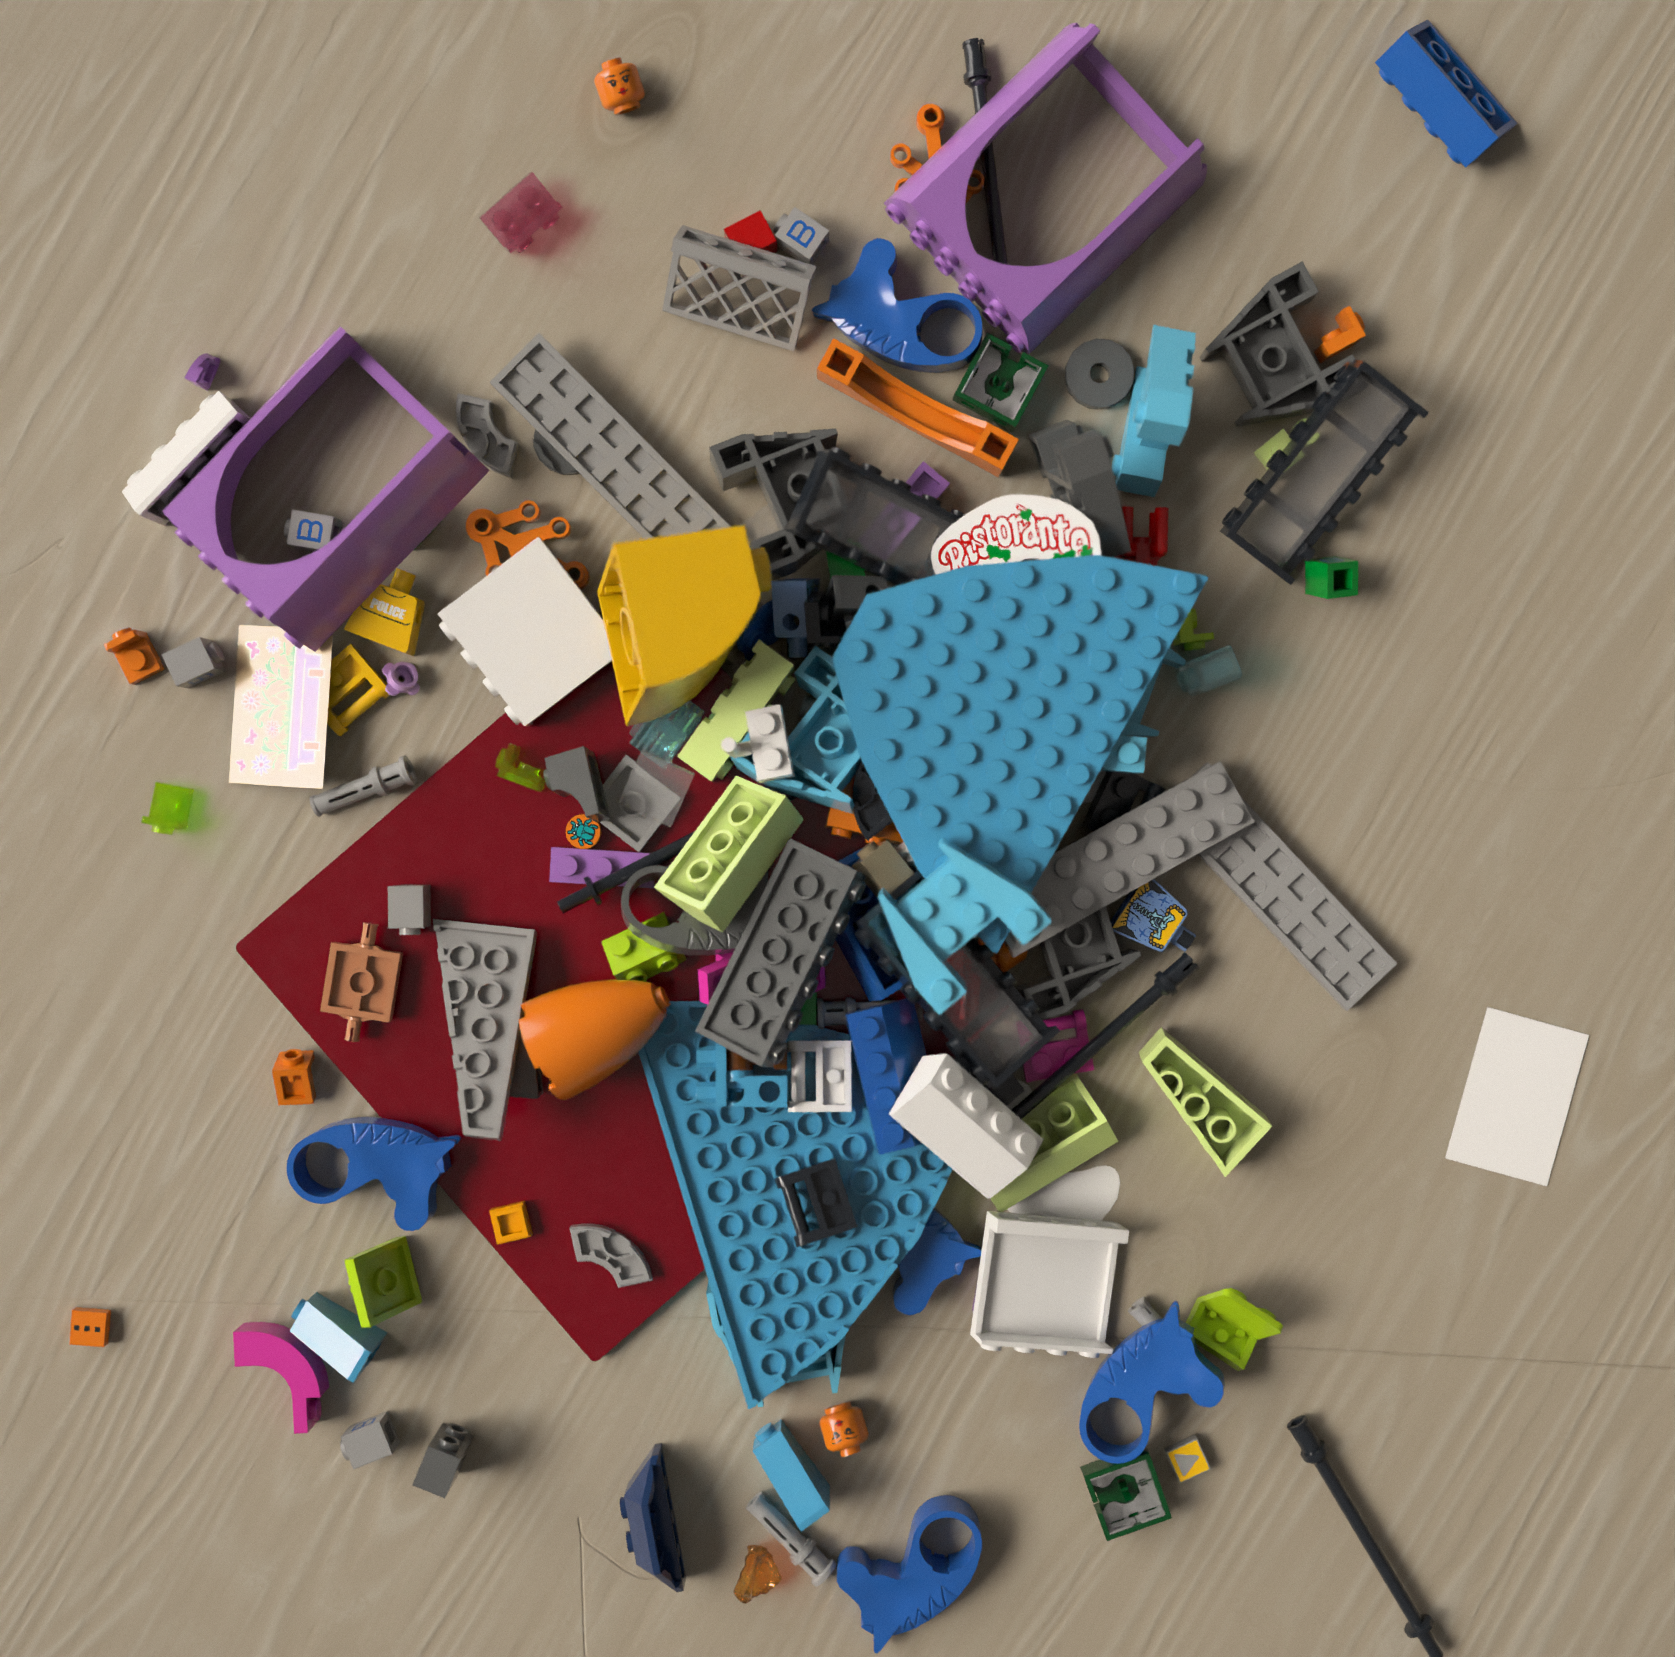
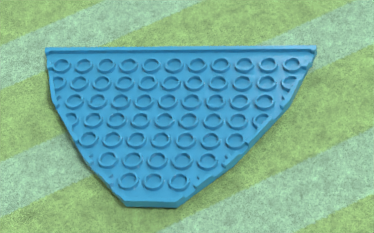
M1091 555L964 566L866 595L834 653L832 661L860 758L914 863L924 878L949 859L938 846L939 840L945 838L965 850L968 854L995 868L1001 874L1020 883L1032 893L1208 577L1201 574ZM998 916L978 932L977 935L997 954L1010 929Z
M670 1001V1006L666 1007V1017L654 1035L638 1053L748 1409H751L842 1340L858 1316L866 1309L896 1270L901 1260L919 1240L953 1169L923 1143L903 1150L882 1155L878 1154L852 1044V1112H788V1108L716 1107V1103L697 1101V1082H716V1068H697L696 1050L698 1048L716 1046V1042L695 1031L708 1005L700 1001ZM799 1025L795 1031L790 1032L786 1040L787 1070H775L773 1067L753 1065V1076H788V1101H791V1052H788V1041H851L850 1035L827 1028L818 1029L817 1025ZM805 1052V1101H816V1052ZM835 1158L857 1227L796 1247L793 1238L796 1232L782 1189H777L774 1178ZM805 1180L795 1183L809 1229L819 1228L820 1226Z

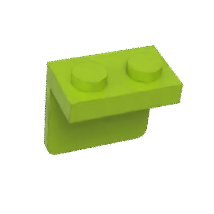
M1222 1289L1198 1297L1186 1321L1187 1324L1194 1327L1193 1335L1196 1344L1237 1371L1245 1369L1258 1339L1280 1334L1283 1329V1325L1275 1320L1276 1316L1272 1312L1264 1308L1255 1307L1246 1301L1247 1297L1236 1289Z

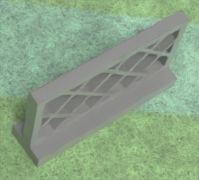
M682 225L673 238L671 249L673 255L662 311L795 351L810 287L814 280L817 266ZM681 256L694 259L701 271L687 277L680 266ZM719 267L728 270L734 279L733 282L722 288L711 273ZM677 276H678V278L680 279L681 282H679V283L676 284ZM705 276L714 292L701 299L691 283ZM752 278L759 279L768 291L754 298L744 282ZM738 286L747 302L734 309L725 293ZM683 287L686 288L694 303L687 307L673 303L674 292ZM786 288L801 292L799 303L789 308L786 307L778 294ZM718 297L728 313L720 317L712 315L705 303ZM772 297L781 312L767 319L758 303ZM750 307L761 322L753 327L744 325L738 316L739 313ZM794 312H796L795 320L791 315ZM785 318L792 329L790 339L777 335L771 324Z

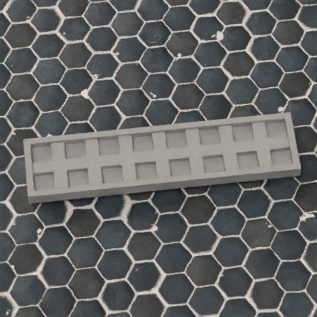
M540 333L490 381V384L644 539L731 527Z
M1221 761L1054 853L1031 893L1048 912L1052 922L1025 945L1010 930L1004 944L1012 958L1254 823V819Z
M1208 762V763H1205V764H1204L1195 774H1193L1192 776H1194V775H1196L1197 773H1199V772L1205 770L1206 768L1210 767L1211 764H1210L1209 762ZM1243 800L1255 822L1198 855L1342 1009L1348 1011L1393 969L1397 962Z

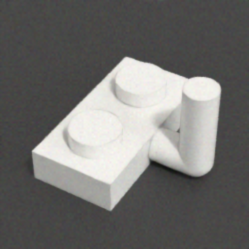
M779 704L745 711L750 741L737 743L732 738L727 737L721 742L722 749L732 758L753 755L756 777L759 783L794 776L782 706Z

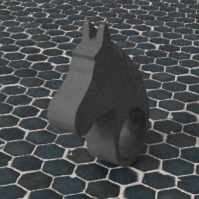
M660 865L648 866L640 869L628 879L622 892L621 913L624 923L634 935L648 944L668 952L708 956L734 953L768 883V870L724 932L698 921L685 910L679 917L678 921L680 922L678 924L674 922L666 927L653 928L640 923L633 916L629 907V899L637 887L646 882L659 881L669 867Z

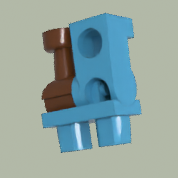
M716 1043V1046H707L696 1050L697 1068H716V1082H697V1101L716 1103V1107L788 1108V1076H753V1065L757 1064ZM787 1049L782 1060L778 1064H774L773 1068L775 1070H787Z

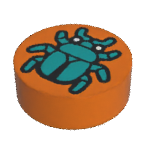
M585 814L573 817L566 826L568 841L579 849H588L595 846L602 835L600 823L587 818Z

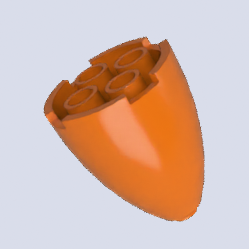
M637 980L591 981L553 990L522 1003L521 1007L525 1011V1017L519 1019V1025L526 1050L535 1069L540 1067L543 1074L551 1080L552 1083L549 1084V1090L560 1100H568L603 1081L637 1054L654 1035L666 1017V1007L670 1006V1001L663 987L657 988L655 984Z

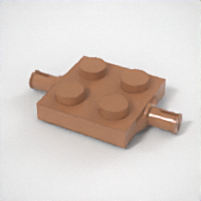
M363 922L361 943L331 942L320 1011L338 1014L348 1019L346 1037L344 1039L346 1041L360 1042L361 1026L364 1021L391 1022L393 1020L403 953L384 950L375 945L378 924Z

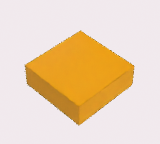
M525 1201L490 1209L489 1212L497 1245L532 1236L533 1232Z

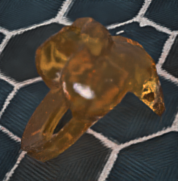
M761 1545L747 1546L748 1554L745 1557V1566L741 1570L740 1578L733 1590L736 1598L744 1604L752 1601L754 1597L767 1594L782 1579L773 1556L766 1547Z

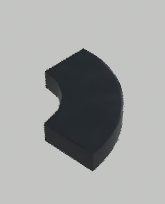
M861 761L854 778L853 811L858 827L868 841L892 823L893 820Z

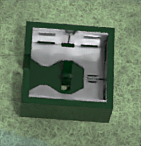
M987 333L954 393L953 401L1013 433L1041 382L1048 365L1024 352L1018 363L1009 359L1008 356L1013 346ZM991 378L994 379L993 386L989 384ZM1006 386L1009 388L1007 393L1003 392Z
M1146 1447L1138 1457L1126 1463L1114 1464L1097 1460L1080 1466L1093 1503L1099 1501V1503L1093 1505L1107 1541L1172 1518ZM1119 1479H1125L1124 1482L1118 1483Z

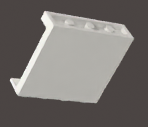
M539 536L438 613L443 621L439 624L442 631L451 641L457 639L465 649L461 652L463 658L471 668L479 667L486 676L482 680L484 685L494 697H497L499 694L508 704L504 710L516 725L522 722L525 727L530 726L535 719L612 661L603 618Z
M987 1211L970 1335L983 1349L990 1351H1001L1002 1347H1014V1350L1022 1353H1034L1035 1349H1044L1050 1354L1060 1356L1067 1355V1351L1079 1352L1080 1355L1090 1358H1098L1100 1353L1112 1354L1113 1349L1105 1343L1118 1244H1128L1129 1230L1119 1223L1111 1221Z

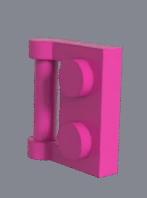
M1083 1009L1074 1010L1071 1015L1043 1020L1048 1027L1056 1026L1059 1030L1075 1028L1076 1037L1049 1041L1022 1066L1027 1083L1047 1079L1089 1042ZM1021 1020L1015 1021L1019 1049L1029 1041V1036H1033ZM1092 1058L1074 1074L1094 1070Z

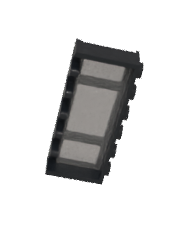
M1354 359L1352 363L1348 361L1340 368L1334 378L1337 381L1329 392L1324 391L1312 405L1314 411L1306 422L1300 421L1293 428L1289 435L1291 441L1283 451L1279 449L1272 455L1266 464V467L1269 469L1260 480L1256 478L1251 482L1244 492L1245 500L1238 509L1233 507L1222 520L1224 525L1220 530L1222 534L1290 585L1295 581L1290 574L1302 559L1309 561L1314 556L1316 550L1312 548L1325 531L1331 533L1337 527L1339 522L1335 518L1347 503L1353 505L1358 501L1361 496L1358 489L1370 474L1376 476L1382 471L1384 464L1380 461L1392 446L1400 447L1406 441L1408 435L1404 431L1416 417L1425 418L1429 413L1364 360Z
M832 447L831 450L818 451V456L784 530L876 576H882L897 586L936 575L931 561L932 547L937 538L949 526L966 514L955 509L949 512L941 508L942 502L930 495L922 494L920 497L910 492L912 486L906 482L894 478L892 481L881 477L882 471L873 465L862 463V466L850 461L852 455L842 449Z
M916 870L912 876L890 893V895L898 902L924 880L923 875L919 870ZM878 902L852 924L857 929L854 934L858 941L866 949L872 947L880 957L877 962L883 971L890 977L893 975L897 977L903 984L900 990L912 1004L918 1002L926 1012L923 1015L925 1021L936 1032L939 1030L943 1032L949 1040L946 1043L947 1047L958 1059L964 1057L972 1067L969 1070L970 1074L983 1086L987 1085L989 1088H998L1060 1032L1056 1026L1048 1027L1036 1013L1040 1010L1038 1005L1032 999L1025 1000L1013 986L1017 982L1013 975L1009 972L1003 973L991 959L994 955L992 950L985 944L980 946L973 937L946 959L967 983V993L938 1015L915 988L881 903Z

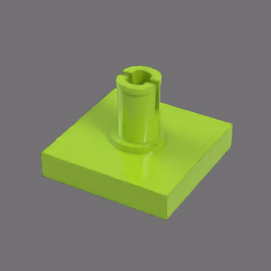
M406 1236L395 1237L344 1259L349 1278L348 1283L351 1286L350 1291L354 1297L361 1328H370L422 1303Z

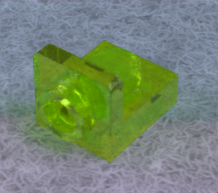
M510 743L507 749L502 748L495 765L499 769L497 776L542 792L545 780L538 776L540 769L520 762L518 768L514 767L521 747Z
M156 782L149 816H142L141 823L152 825V832L173 835L174 830L186 829L194 789Z

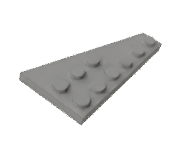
M433 919L434 931L436 932L438 942V960L441 963L443 977L442 988L449 1037L452 1040L454 1054L452 1058L459 1090L457 1093L463 1135L502 1141L521 1032L519 1019L523 1018L524 1015L521 1004L526 1002L538 933L533 929Z

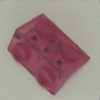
M529 172L485 211L479 219L507 252L512 253L516 250L518 253H521L532 244L534 239L531 235L540 227L547 230L558 221L560 216L557 212L563 207L558 201H555L534 173Z

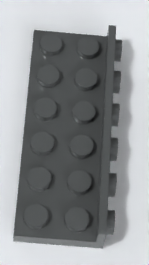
M789 838L695 1031L761 1067L772 1068L774 1064H778L785 1055L787 1049L785 1042L790 1032L795 1031L801 1022L803 1013L800 1011L806 999H810L817 989L818 980L816 978L822 966H827L833 956L834 948L832 946L837 935H841L848 926L850 920L848 913L853 903L858 902L864 893L866 875Z

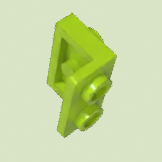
M664 912L642 922V924L653 928L671 925ZM629 929L601 941L613 975L617 980L646 982L648 978L660 972H668L675 969L687 959L684 954L668 952L648 944L634 935Z

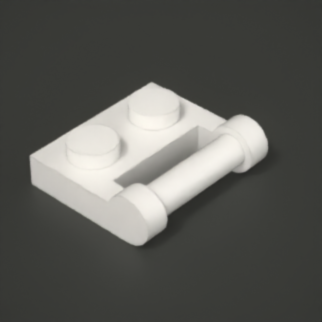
M788 1041V1052H791V1101H788V1112H852L851 1041ZM805 1052H816V1101H805Z

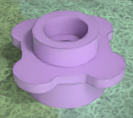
M387 663L383 667L382 672L387 678L385 689L388 694L396 696L398 693H408L409 695L418 693L420 689L419 684L416 683L418 672L412 663ZM398 677H402L404 681H399Z

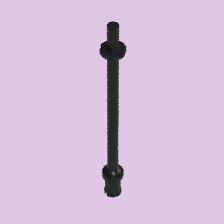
M979 38L968 39L962 43L966 73L963 76L964 84L972 89L975 114L987 103L986 86L991 81V71L986 66L985 43L983 39L979 40ZM992 141L980 157L984 176L993 261L1008 265Z
M777 792L779 794L786 796L789 801H792L793 799L797 798L791 795ZM695 831L594 883L589 876L585 877L584 880L587 886L557 901L559 908L564 914L593 898L597 905L602 904L601 894L628 881L640 869L659 865L677 856Z
M1184 952L1163 973L1161 971L1157 972L1154 975L1156 978L1154 985L1011 1111L1022 1120L1163 995H1175L1178 992L1176 988L1195 971L1200 969L1196 963L1192 962L1194 960Z
M1301 1415L1292 1419L1287 1424V1428L1302 1450L1300 1453L1301 1457L1305 1462L1314 1464L1408 1620L1404 1632L1409 1638L1418 1637L1429 1657H1443L1442 1650L1430 1632L1434 1624L1432 1617L1428 1614H1419L1326 1459L1327 1445L1323 1440L1318 1439L1306 1416Z

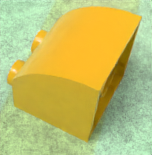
M745 525L613 544L597 593L626 726L662 717L683 706L704 689L721 668L752 614L757 612V603L761 596L760 592L770 591L771 568L767 553L764 548L750 549Z

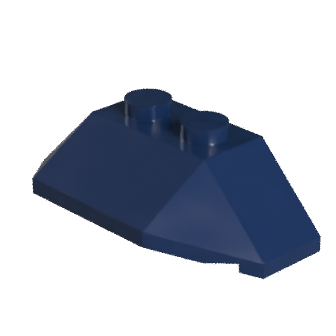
M662 1443L653 1446L628 1482L624 1497H620V1511L623 1519L628 1518L630 1531H626V1543L628 1552H634L636 1565L674 1591L682 1592L685 1587L686 1573Z

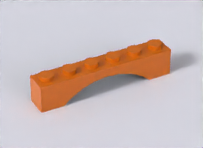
M834 338L817 367L818 380L996 477H999L1019 440L989 422L961 413L922 394L882 369L864 354Z

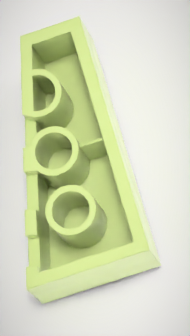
M760 640L752 649L755 652L753 658L750 661L747 660L739 667L731 682L733 684L731 688L725 689L710 710L712 713L709 718L705 717L677 756L711 782H714L717 777L723 780L734 765L730 761V755L722 749L721 742L723 739L730 737L737 743H740L749 733L745 711L773 706L771 703L778 693L784 696L796 680L791 676L795 671L794 665Z
M1162 1027L1139 1051L1142 1063L1168 1099L1173 1103L1181 1117L1194 1132L1225 1177L1272 1127L1267 1116Z

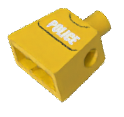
M396 568L390 586L380 584L352 613L344 630L414 656L425 606L424 601L409 595L416 575Z

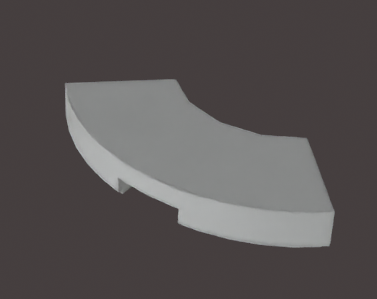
M458 393L456 400L457 423L466 445L473 455L487 468L502 476L512 478L519 444L506 438L498 430L493 418L494 403L490 400Z
M576 1224L570 1226L577 1262L591 1261L603 1266L613 1275L618 1288L653 1280L651 1268L644 1254L636 1244L622 1233L597 1224Z

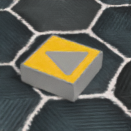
M1195 1435L1164 1448L1180 1484L1211 1470Z

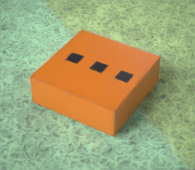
M82 1307L73 1309L69 1345L105 1347L108 1345L111 1310Z

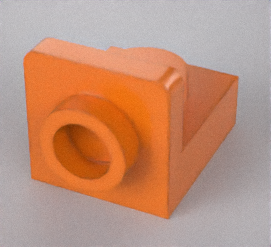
M1350 306L1342 309L1335 316V320L1340 328L1321 338L1323 343L1314 351L1320 364L1356 345L1366 336L1364 333L1365 325L1361 316L1357 312H1353Z
M125 628L112 635L113 640L104 644L107 652L115 654L129 684L135 685L165 670L146 632Z
M290 1049L279 1053L272 1069L279 1106L314 1104L316 1092L311 1070L315 1058L313 1050Z

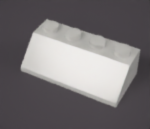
M220 391L215 395L212 394L205 398L199 407L200 411L191 420L188 419L181 423L176 429V436L167 445L165 444L157 448L151 456L152 461L143 470L136 471L128 479V486L122 493L134 511L140 516L165 526L169 520L162 510L250 420V417Z
M948 1054L923 1056L889 1113L891 1117L986 1198H992L1026 1171L1044 1140Z

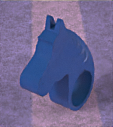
M881 238L873 239L863 247L853 273L838 285H832L829 301L812 308L815 318L834 322L837 328L849 340L863 350L887 363L912 371L939 373L960 369L973 360L982 343L983 330L980 313L976 306L966 297L956 293H941L903 301L895 299V289L891 276L897 268L896 251L890 241ZM941 309H956L963 312L970 318L975 328V335L970 345L961 353L953 356H941L931 352L921 342V336H918L926 319Z
M347 1118L330 1123L298 1142L291 1150L287 1160V1176L292 1188L300 1197L317 1204L334 1202L369 1181L378 1179L381 1181L387 1195L396 1202L394 1218L397 1225L405 1231H415L428 1222L436 1212L437 1182L440 1176L452 1166L449 1150L461 1140V1136L437 1137L416 1125L386 1118ZM325 1142L344 1150L349 1163L347 1164V1179L342 1187L328 1188L322 1186L310 1176L306 1166V1154L312 1143Z
M935 1207L925 1224L919 1240L898 1264L901 1276L894 1283L892 1290L893 1300L896 1309L906 1315L920 1313L926 1307L939 1283L954 1275L960 1276L965 1260L981 1256L982 1248L979 1245L963 1240L952 1223Z
M1178 1301L1172 1303L1163 1319L1152 1321L1140 1327L1113 1349V1353L1108 1354L1091 1379L1081 1408L1079 1430L1086 1448L1100 1460L1114 1464L1126 1463L1135 1459L1143 1452L1148 1443L1152 1427L1157 1391L1161 1390L1178 1395L1188 1393L1195 1403L1203 1407L1216 1406L1224 1395V1375L1217 1366L1198 1350L1193 1335L1194 1327L1180 1320ZM1110 1398H1119L1127 1401L1126 1405L1130 1406L1140 1418L1142 1424L1141 1435L1135 1441L1126 1445H1114L1104 1441L1096 1434L1091 1424L1090 1412L1094 1407L1109 1401Z
M950 1495L936 1496L924 1502L917 1509L913 1517L904 1558L900 1563L885 1559L871 1560L863 1549L855 1546L846 1547L837 1558V1583L840 1589L847 1593L860 1607L861 1628L874 1635L875 1653H879L892 1635L913 1630L945 1610L970 1583L977 1569L982 1551L980 1524L975 1510L966 1501ZM940 1518L958 1519L964 1522L972 1531L968 1544L960 1551L948 1554V1557H945V1554L934 1553L933 1555L932 1551L920 1539L924 1529L931 1522Z

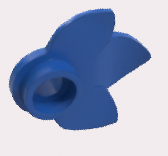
M772 600L759 608L754 619L748 621L735 643L738 650L744 653L745 659L748 661L755 655L752 649L758 640L769 646L779 639L774 634Z

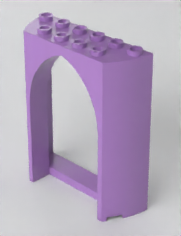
M1077 22L1063 28L884 202L888 216L896 224L900 225L902 223L911 232L910 238L913 243L923 251L927 249L935 258L934 264L938 270L945 276L951 275L959 284L958 289L960 293L971 302L975 301L984 310L982 315L985 320L994 328L998 326L1007 335V343L1013 346L1012 349L1017 353L1024 352L1029 355L1203 185L1207 175V165L1201 162L1200 154L1205 150L1204 144L1197 138L1187 148L1093 45L1100 30L1095 24L1091 23L1086 28H1081ZM1074 64L1168 168L1096 238L1076 253L1064 259L1039 266H1011L989 260L975 252L967 229L965 201L967 186L974 164L990 143L1069 66Z
M339 327L162 511L168 517V520L178 528L175 534L188 546L192 547L194 545L201 551L198 557L212 570L218 569L225 575L221 580L236 594L241 592L249 599L245 604L260 618L265 616L271 623L285 631L284 636L298 649L305 645L316 652L490 470L375 361L342 327ZM351 356L418 420L433 437L349 525L322 548L300 559L286 563L260 565L239 561L232 541L231 510L235 491L241 476L260 448L330 375Z

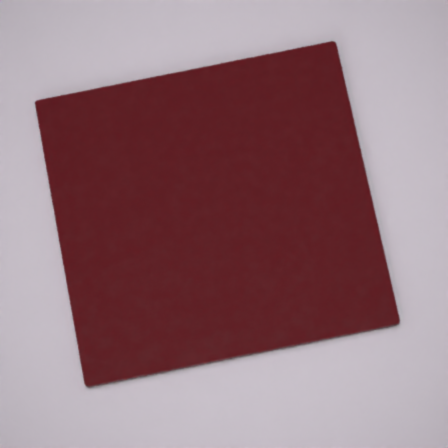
M612 661L535 719L530 726L525 727L522 722L516 725L505 712L236 945V951L381 1118L416 1125L437 1137L461 1136V1140L449 1150L452 1166L440 1176L437 1183L592 1361L600 1360L705 1269L639 1053L635 1054L626 1064L603 1081L568 1100H560L549 1090V1084L552 1082L542 1072L543 1094L539 1098L509 1097L502 1141L463 1135L457 1093L459 1090L456 1070L453 1065L452 1056L454 1054L452 1040L449 1037L442 988L443 977L441 963L438 960V942L436 932L434 931L433 919L535 930L538 934L526 1001L570 985L591 981L617 980L613 975L601 941L628 929L621 913V898L624 886H616L601 894L602 904L597 905L593 898L564 914L562 913L557 901L587 885L549 882L551 847L576 848L570 844L566 837V826L573 817L585 813L581 804L574 796L562 797L547 787L543 774L544 770L547 769L545 758L584 746L596 755L603 785L622 759L628 755L682 797L641 852L652 853L697 830L735 776L758 784L738 770L735 764L723 780L717 777L714 782H711L677 757L705 717L709 718L712 713L710 710L725 689H730L733 685L731 683L732 679L722 667L709 684L683 706L662 717L631 726H626ZM795 798L790 801L804 819L790 839L836 861L867 845L864 836L852 834L851 839H845L831 835L832 829L825 827L829 807L801 798ZM601 823L602 835L599 842L595 846L588 848L638 852ZM786 845L784 846V848L782 849V851L779 853V855L777 856V858L774 860V862L772 863V865L769 867V869H768V881H769V879H770V877H771V875H772V873H773V871H774V869H775V867H776V865H777V863H778V861H779V859H780V857H781V855H782V853H783V851H784ZM677 856L659 865L669 867ZM430 885L431 926L421 928V934L399 935V928L388 929V886ZM637 887L629 899L630 910L640 923L664 912L670 924L674 922L678 924L680 922L678 919L684 911L656 888ZM363 922L378 924L375 945L384 950L402 952L403 958L393 1020L391 1022L376 1020L362 1022L360 1042H351V1040H344L348 1019L338 1014L321 1012L320 1009L331 942L361 943ZM835 940L832 946L834 948L833 956L828 965L825 966V988L817 991V998H822L824 1002L845 1001L846 997H852V999H855V1002L869 1001ZM685 955L686 961L680 963L675 969L668 972H660L648 978L646 982L655 984L657 988L663 987L669 1001H700L698 969L716 962V955ZM972 963V971L980 976L979 1014L1000 995ZM899 989L883 1000L878 1001L900 1000L906 997ZM961 998L944 1011L959 1031L969 1023L964 1022V1019H960ZM1006 1005L985 1025H983L977 1032H975L967 1041L969 1042L971 1039H973L978 1033H980L985 1027H987L992 1021H994L1000 1014H1002L1009 1006ZM922 1008V1021H919L926 1055L948 1054L952 1057L954 1054L946 1045L949 1041L941 1030L936 1032L929 1026L923 1017L926 1012ZM832 1025L824 1027L837 1032L849 1034L846 1025ZM525 1201L533 1232L532 1236L497 1245L489 1212L490 1209ZM576 1224H597L622 1233L636 1244L644 1254L651 1268L653 1280L618 1288L613 1275L603 1266L591 1261L577 1262L570 1226Z

